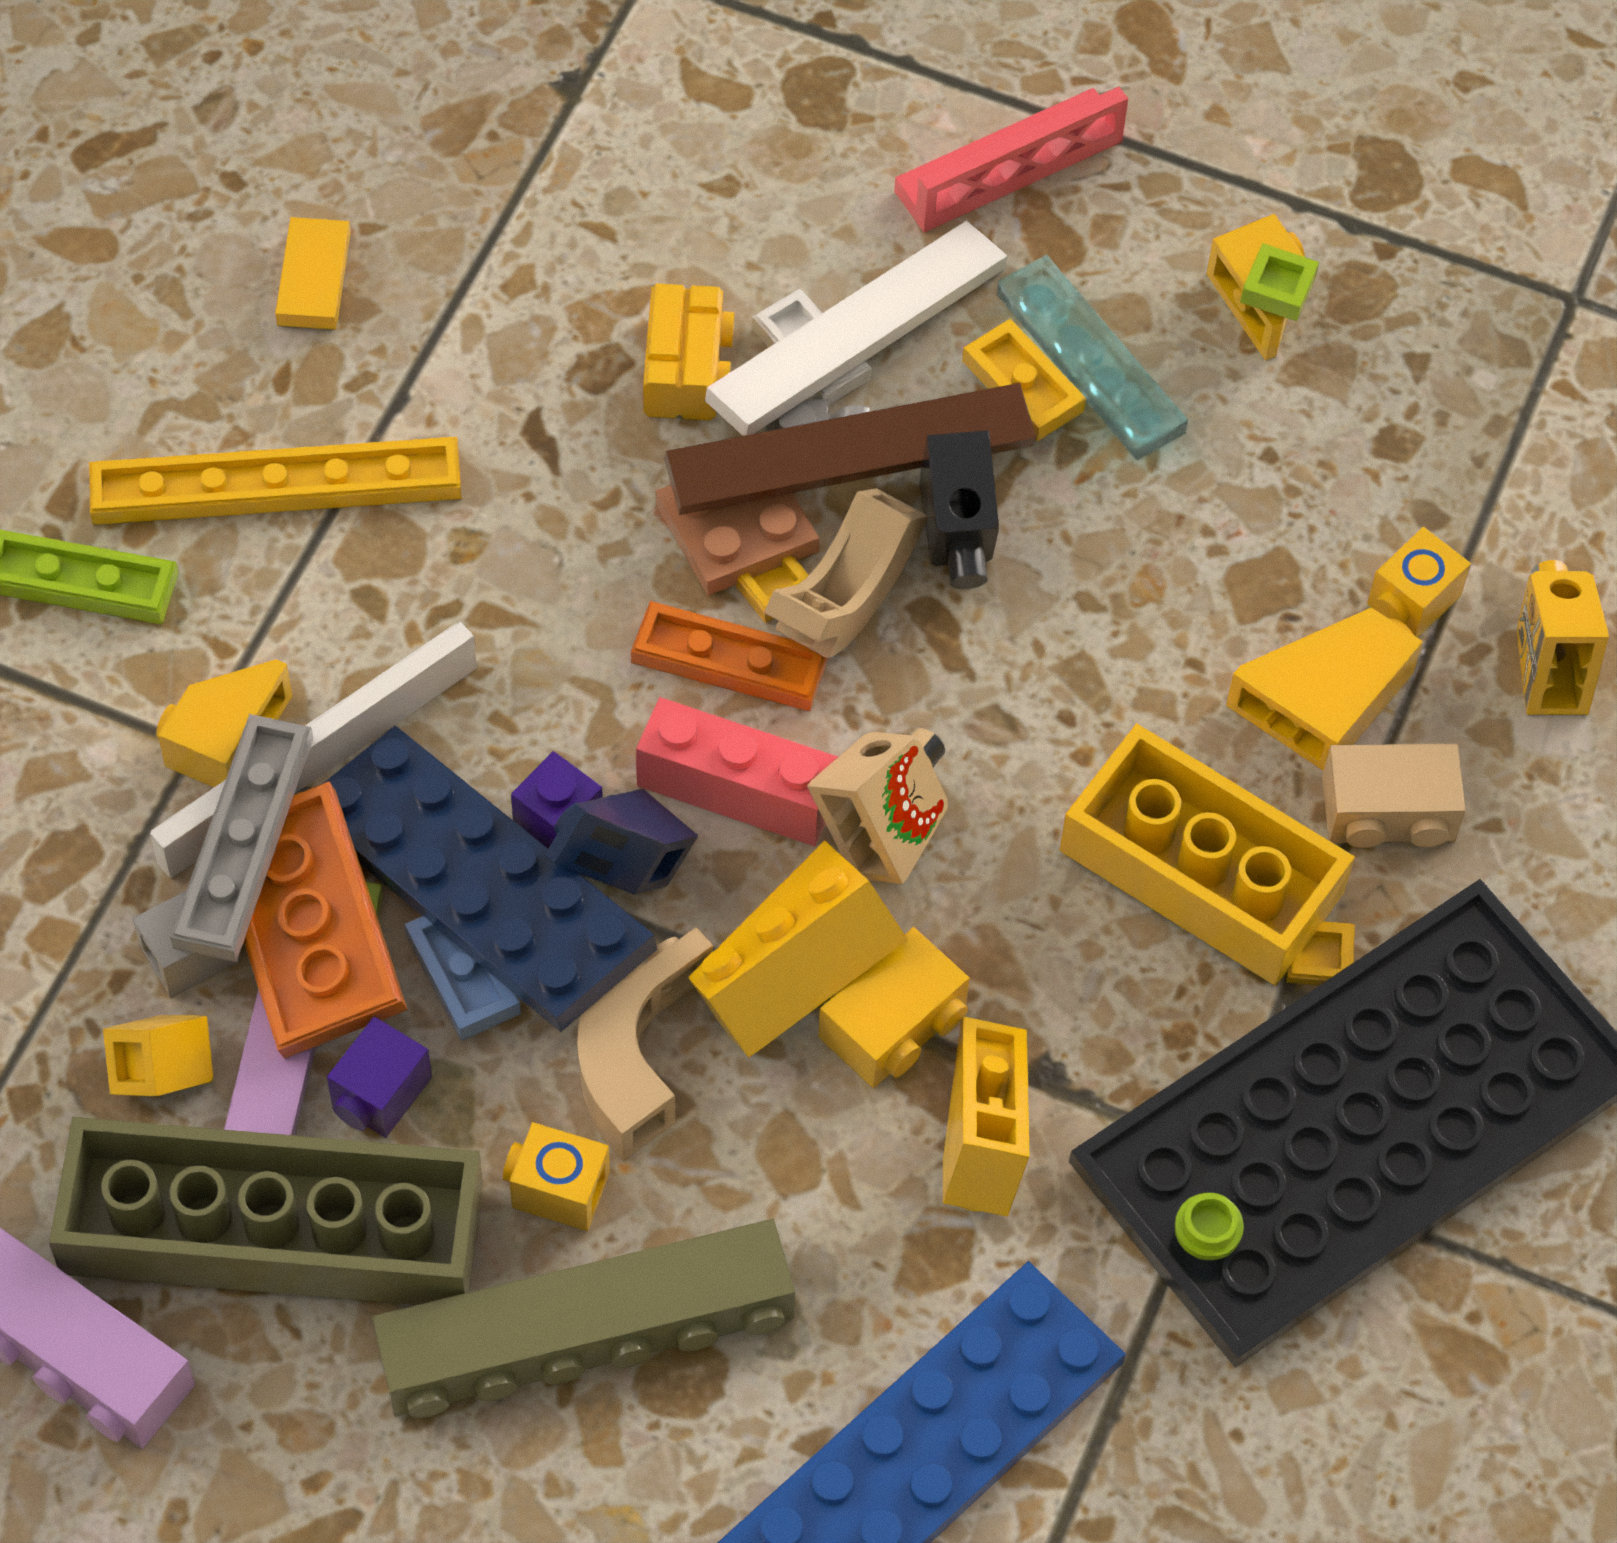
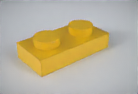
M1011 318L963 347L962 362L988 389L1016 383L1021 384L1037 442L1084 412L1086 397Z

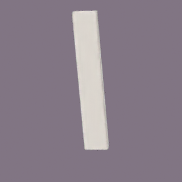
M966 220L707 387L705 402L743 436L754 434L1005 270L1008 256Z
M461 622L455 623L305 725L312 728L313 741L295 793L476 670L475 641L472 633ZM226 780L151 830L150 836L157 864L170 879L198 860Z

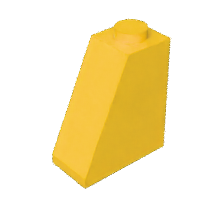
M1369 608L1240 665L1233 673L1226 706L1324 771L1330 745H1354L1413 675L1423 641L1414 636L1412 631L1401 621L1387 618L1373 608Z

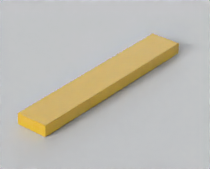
M457 437L89 462L90 516L93 525L462 499Z

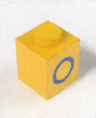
M1422 527L1375 572L1367 605L1387 618L1401 621L1418 638L1461 597L1471 563L1425 527Z
M532 1122L524 1144L513 1143L504 1165L502 1179L510 1183L512 1208L588 1231L610 1174L609 1145Z

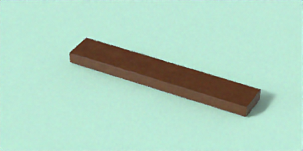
M1016 383L667 450L664 460L678 513L683 515L922 468L927 435L989 430L991 454L1031 447L1035 442L1036 435L1021 384Z

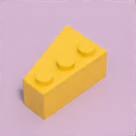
M824 840L716 950L703 960L702 964L688 978L728 1036L750 1058L908 939L870 881Z

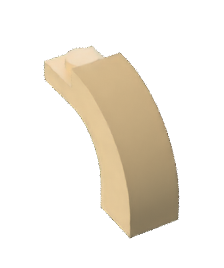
M877 488L856 492L834 541L812 573L797 585L773 591L764 613L778 620L775 630L828 659L841 652L864 629L889 594L905 567L929 516Z
M697 927L680 939L671 937L657 946V950L648 957L646 963L642 962L586 1010L579 1019L577 1048L583 1101L596 1129L622 1161L675 1124V1095L645 1061L638 1044L645 1028L656 1015L695 988L688 977L713 952V945Z

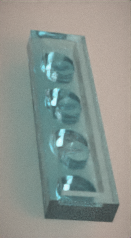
M1048 255L1037 259L998 281L997 296L1061 372L1086 397L1088 404L1137 461L1186 434L1188 419Z

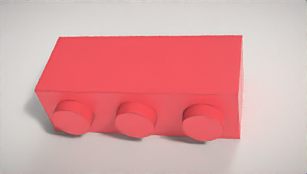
M659 697L636 747L637 787L816 847L825 821L807 785L838 756Z

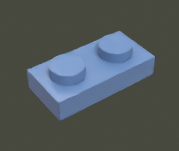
M425 916L404 924L406 937L461 1041L521 1014L520 1002L516 995L433 926Z

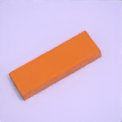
M650 601L631 649V663L809 712L811 711L828 663V658L793 639Z

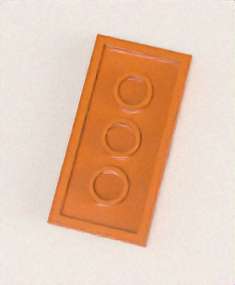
M330 781L293 796L244 939L278 1052L284 1059L364 1028L374 1016L384 1020L408 1010L337 793Z

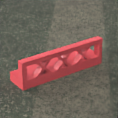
M1119 86L1101 95L1093 87L895 177L894 192L925 233L1121 143L1129 98Z

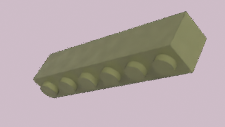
M773 1218L374 1315L372 1319L394 1417L409 1413L411 1417L424 1418L445 1411L450 1403L473 1397H477L481 1401H494L513 1394L517 1390V1386L544 1380L547 1384H563L579 1378L586 1369L610 1363L617 1368L632 1367L645 1362L655 1352L679 1347L682 1351H696L714 1344L719 1336L744 1330L750 1335H760L774 1331L781 1327L785 1320L794 1318L795 1289Z

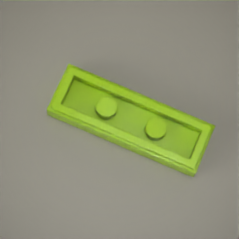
M0 529V595L160 625L163 624L179 574L176 561Z

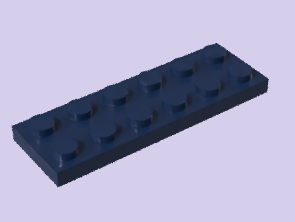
M396 725L324 782L330 781L337 793L359 863L421 916H425L433 926L558 1031L562 1032L657 950L655 937L652 932L579 873L550 861L545 856L548 850L547 847Z

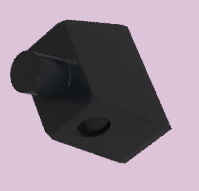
M989 430L927 435L919 487L923 513L929 516L925 529L930 562L936 566L948 565L950 583L954 588L971 589L982 586L988 581L986 562L993 559L999 532Z

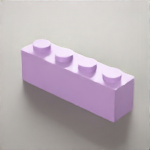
M0 1228V1361L11 1366L16 1359L35 1372L32 1377L34 1382L51 1398L62 1404H65L69 1398H72L89 1411L86 1418L104 1436L114 1442H119L125 1436L143 1449L194 1388L195 1382L188 1360Z

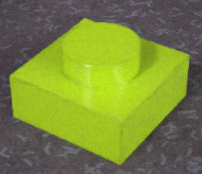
M1262 243L1243 287L1240 303L1298 321L1315 281L1319 262Z

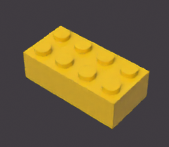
M1138 723L1134 725L1066 812L1059 849L1063 854L1274 986H1277L1301 950L1304 949L1313 937L1319 925L1327 918L1345 893L1355 856Z

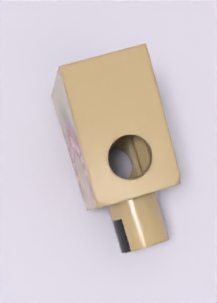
M918 728L911 735L881 732L864 734L807 785L841 855L868 880L903 884L909 877L947 811L948 798L933 769L945 754V746L936 734L927 729Z

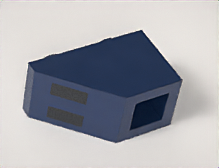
M639 789L572 804L557 820L554 827V832L557 835L545 856L556 865L636 895L668 886L698 838V835L646 790Z

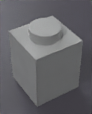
M186 891L133 918L140 948L170 998L240 962L239 956L237 962L173 948L170 936Z

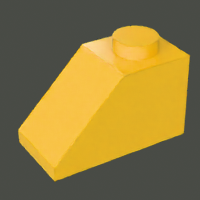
M1275 213L1213 238L1206 273L1265 361L1276 357L1288 318L1240 303L1243 287L1262 243L1305 257L1299 238L1293 232L1286 231Z
M275 659L189 685L177 705L170 704L167 706L157 725L156 737L159 739L165 767L211 787H216L226 780L249 714L278 720L292 698L287 664Z

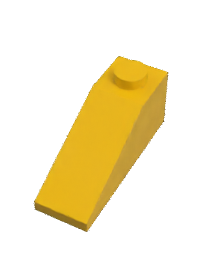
M963 1017L959 1030L943 1154V1204L962 1207L973 1212L982 1211L1008 1217L1030 1157L1027 1030Z

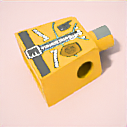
M1557 560L1543 561L1531 570L1517 624V640L1526 715H1589L1609 639L1608 629L1594 576L1586 571H1568L1567 566ZM1557 643H1560L1565 650V657L1560 662H1557L1555 651Z

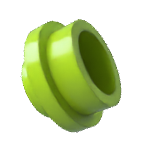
M1217 1193L1198 1194L1186 1200L1178 1210L1175 1220L1177 1240L1184 1250L1199 1259L1217 1260L1230 1255L1238 1247L1243 1235L1244 1224L1242 1215L1234 1203L1223 1195Z

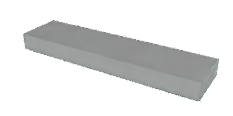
M249 714L170 936L173 948L237 962L313 741L311 727Z

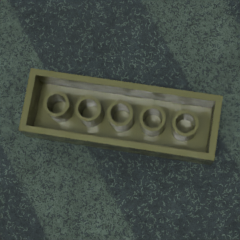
M72 1117L49 1245L57 1268L70 1276L410 1305L424 1304L469 1293L483 1190L480 1151Z

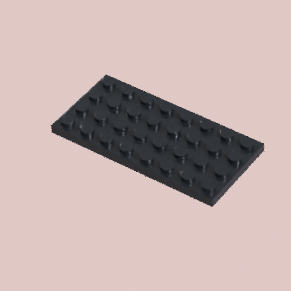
M1478 879L1071 1150L1069 1163L1236 1368L1617 1102V1031L1481 879ZM1217 1193L1223 1195L1234 1203L1242 1215L1244 1229L1238 1247L1224 1258L1217 1260L1199 1259L1184 1250L1177 1240L1175 1220L1178 1210L1186 1200L1198 1194Z

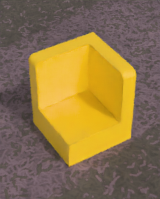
M157 1015L103 1028L110 1094L160 1096L209 1083L213 1080L207 1016Z

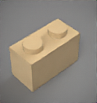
M1458 744L1330 745L1322 775L1328 840L1330 842L1348 843L1357 848H1369L1377 846L1382 842H1412L1420 847H1434L1445 842L1456 841L1466 812Z

